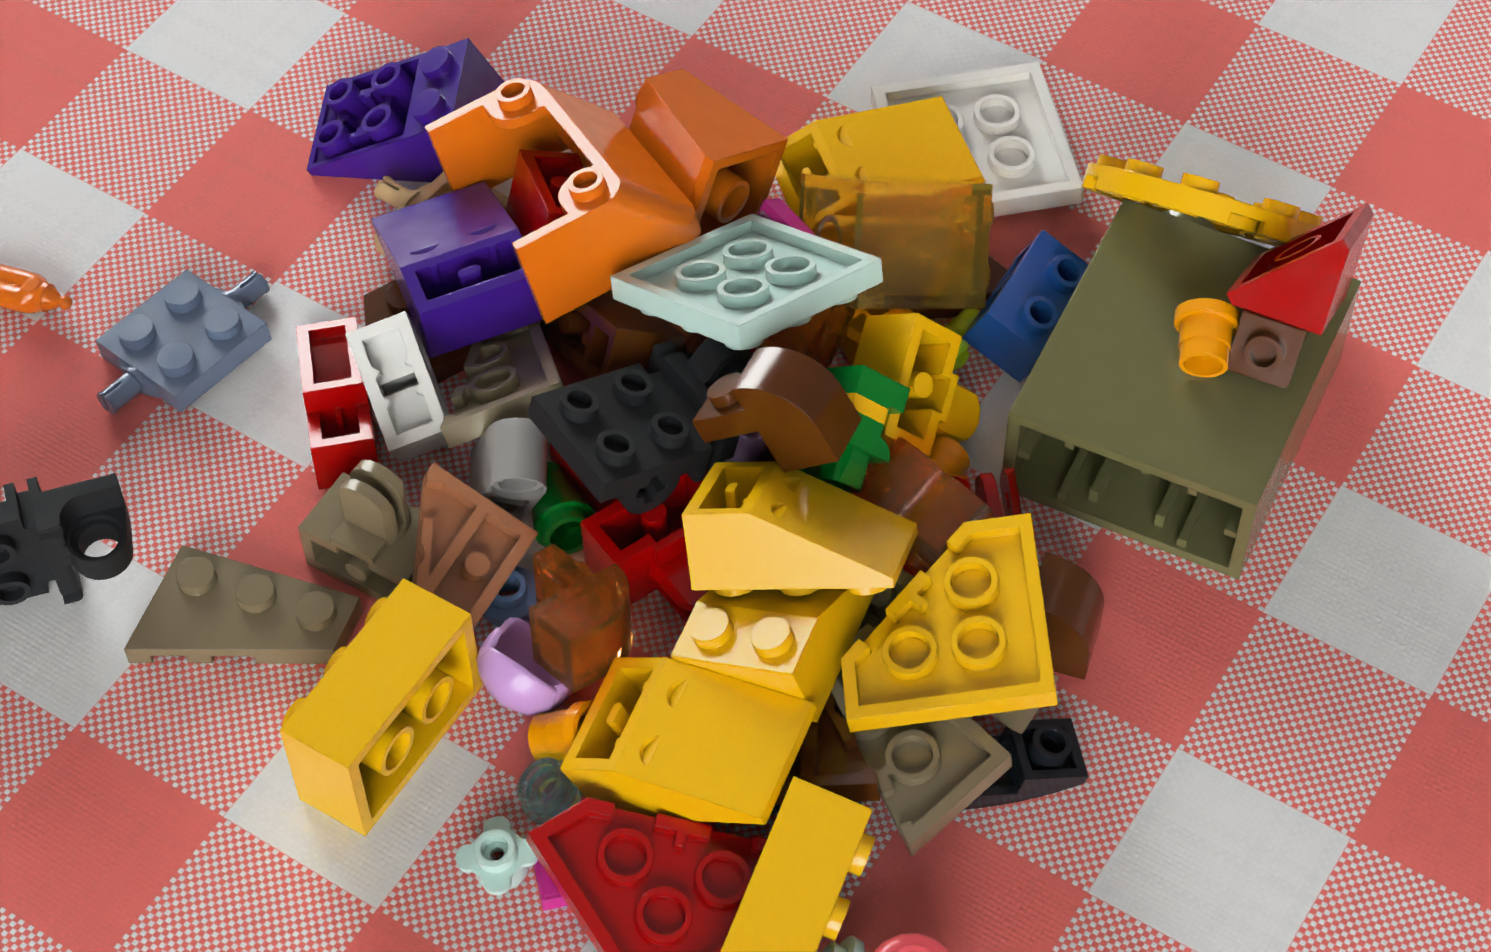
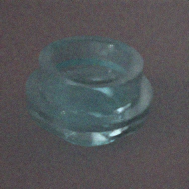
M550 757L541 758L529 765L519 779L517 795L521 802L522 810L536 824L541 825L580 802L582 792L560 770L564 760L558 761Z

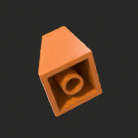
M685 69L645 78L644 84L640 87L635 98L636 109L629 130L693 204L701 226L700 236L751 213L757 215L764 199L768 197L788 138Z

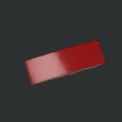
M356 317L295 326L302 394L307 414L310 450L318 490L331 488L343 472L350 475V472L361 460H371L379 463L370 399L346 337V333L358 329Z

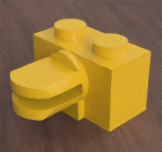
M919 313L866 316L853 366L865 365L910 388L904 413L887 414L881 438L886 441L889 447L890 457H930L935 437L945 436L957 442L966 441L975 433L980 420L978 396L970 389L959 384V376L953 373L962 336Z

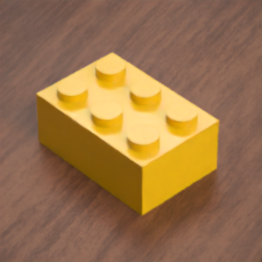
M404 578L388 598L382 597L374 603L367 614L361 631L348 647H340L334 652L325 667L321 680L306 698H298L289 707L284 716L280 734L300 800L366 837L483 686L476 661L478 654L472 618L469 612Z

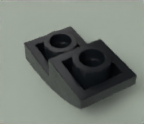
M1072 719L1031 720L1022 734L1005 726L1000 736H992L1011 754L1012 767L964 810L1020 802L1084 784L1089 776Z

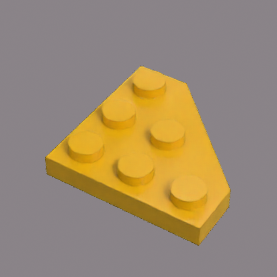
M1031 513L963 522L946 541L948 549L926 573L920 570L885 609L887 615L867 639L864 642L858 639L841 658L846 721L850 733L1058 705Z

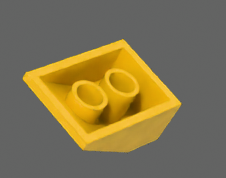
M780 589L752 590L744 595L725 597L717 595L714 590H709L696 602L671 653V658L813 702L818 709L812 722L817 723L840 673L841 658L851 648L874 594L855 595L848 592L847 589H819L808 595L789 596L783 594Z

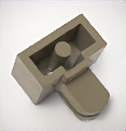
M361 460L350 472V475L344 472L340 475L299 525L298 530L306 562L308 565L377 600L382 597L388 598L403 578L412 582L419 509L407 504L404 483L393 471L380 463L371 460Z

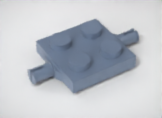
M186 269L95 341L101 356L123 373L121 377L102 392L97 393V399L106 411H110V414L115 415L120 408L140 393L161 398L173 408L182 412L272 339L267 323L246 309L262 295L270 291L265 278L261 274H257L256 271H252L249 276L230 291H224L214 288Z

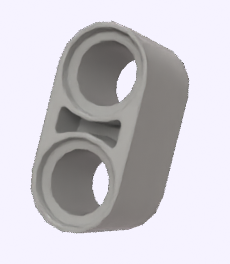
M514 417L492 423L471 450L470 487L519 520L526 517L546 493L547 439L531 419Z

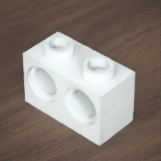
M406 311L346 333L389 452L399 462H404L447 445L440 426L444 416L450 414L417 326Z

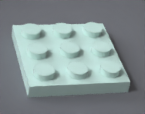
M752 213L610 276L614 300L639 309L645 315L656 316L679 325L687 332L699 333L724 343L727 348L732 350L756 348L763 343L765 338L788 327L804 325L811 320V316L834 305L852 302L858 297L859 293L883 282L881 258Z

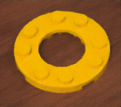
M1099 154L1097 163H1088L1081 185L1086 190L1123 202L1125 198L1162 212L1173 210L1196 218L1199 216L1209 221L1217 231L1271 246L1286 243L1290 239L1320 226L1323 217L1302 211L1300 207L1270 198H1264L1263 203L1254 202L1253 205L1235 200L1233 196L1218 192L1219 182L1201 176L1183 173L1180 184L1161 179L1164 171L1163 167L1128 158L1125 161Z

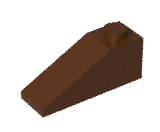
M604 294L547 324L544 320L540 321L546 341L589 378L640 363L647 371L654 345L670 340L674 342L677 352L682 351L685 355L687 354L686 336L664 319L645 315L639 309L614 300L612 297Z

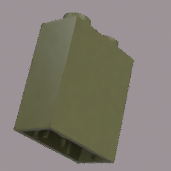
M1124 198L1009 411L1002 469H1015L1018 492L1021 497L1239 580L1339 363L1361 281L1352 278L1346 298L1321 336L1309 332L1288 387L1280 388L1231 372L1228 369L1224 374L1216 377L1189 375L1183 372L1178 365L1180 333L1174 327L1175 309L1181 303L1197 298L1218 299L1231 304L1226 294L1254 256L1269 249L1217 231L1205 218L1199 216L1196 218L1173 210L1162 212ZM1235 306V307L1238 309V311L1240 312V318H1241V315H1242V312H1243L1244 309Z

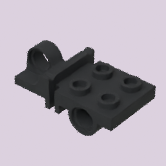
M707 338L695 352L685 355L682 351H676L672 340L654 345L647 371L640 363L532 396L527 416L599 503L617 498L628 512L632 514L645 513L659 506L673 493L681 475L687 473L696 483L703 480L706 469L710 471L714 463L725 462V460L733 458L740 435L705 443L692 424V421L707 399V391L710 386L727 374H741L753 353L750 350H732L727 348L724 343Z
M116 473L46 491H41L37 477L26 479L28 490L19 493L16 492L13 483L3 485L6 501L0 502V605H14L25 601L27 598L49 593L47 582L56 580L65 605L78 602L83 598L79 573L89 579L106 580L121 574L130 565L133 558L131 521ZM111 539L118 542L114 550L107 555L91 557L84 554L86 549L98 540Z

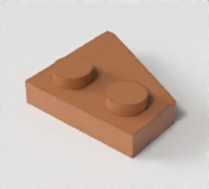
M433 462L422 481L412 583L469 612L474 630L538 535V532Z

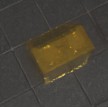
M801 173L799 218L816 236L881 258L883 282L859 293L854 301L840 304L841 306L856 309L985 308L986 289L989 286L991 277L988 253L990 227L994 220L993 184L961 180Z

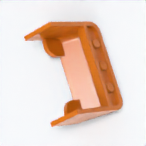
M522 78L508 80L502 83L497 90L425 126L452 192L483 181L491 189L512 178L519 149L564 151L578 154L584 168L574 172L561 186L558 193V200L565 216L512 243L540 315L546 324L612 290L611 275L679 245L688 243L701 234V226L693 204L614 112L537 81Z

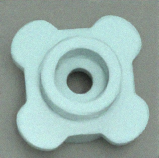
M496 816L484 823L483 832L471 844L463 845L458 849L456 864L462 872L474 873L488 894L502 895L518 886L524 880L529 867L533 866L538 861V858L528 845L527 839H522L512 831L510 821L505 817ZM496 851L504 853L503 857L499 860L491 859L492 854Z

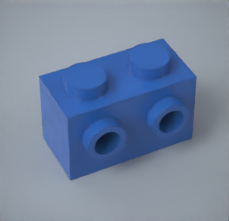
M1042 230L1016 256L962 339L1020 383L1030 374L1089 264L1045 230Z

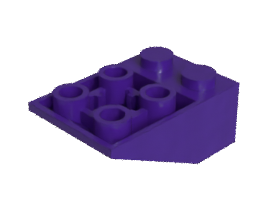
M469 38L446 46L434 47L428 52L398 62L387 63L378 69L351 78L339 79L333 84L326 86L307 171L312 176L383 180L384 176H390L396 181L431 183L443 170L425 126L497 90L504 83V80Z
M485 181L371 218L374 230L411 317L417 326L429 359L543 320L512 246V243L522 238V235Z

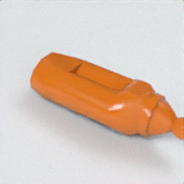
M0 264L1 308L19 313L34 314L40 311L48 312L58 306L63 310L71 308L73 303L71 297L61 296L56 287L48 283L40 274Z

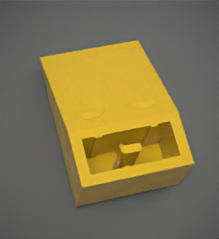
M942 96L815 120L786 137L788 141L775 175L789 208L816 236L861 252L985 182Z
M777 461L714 463L682 513L692 590H714L717 595L725 597L740 596L752 590L780 589L783 594L789 596L808 595L819 589H847L848 592L855 595L877 594L886 588L895 587L918 534L917 523L800 470L783 472Z
M615 657L560 770L586 798L590 797L616 803L615 808L653 817L660 813L691 821L766 825L818 708L813 702L668 657Z

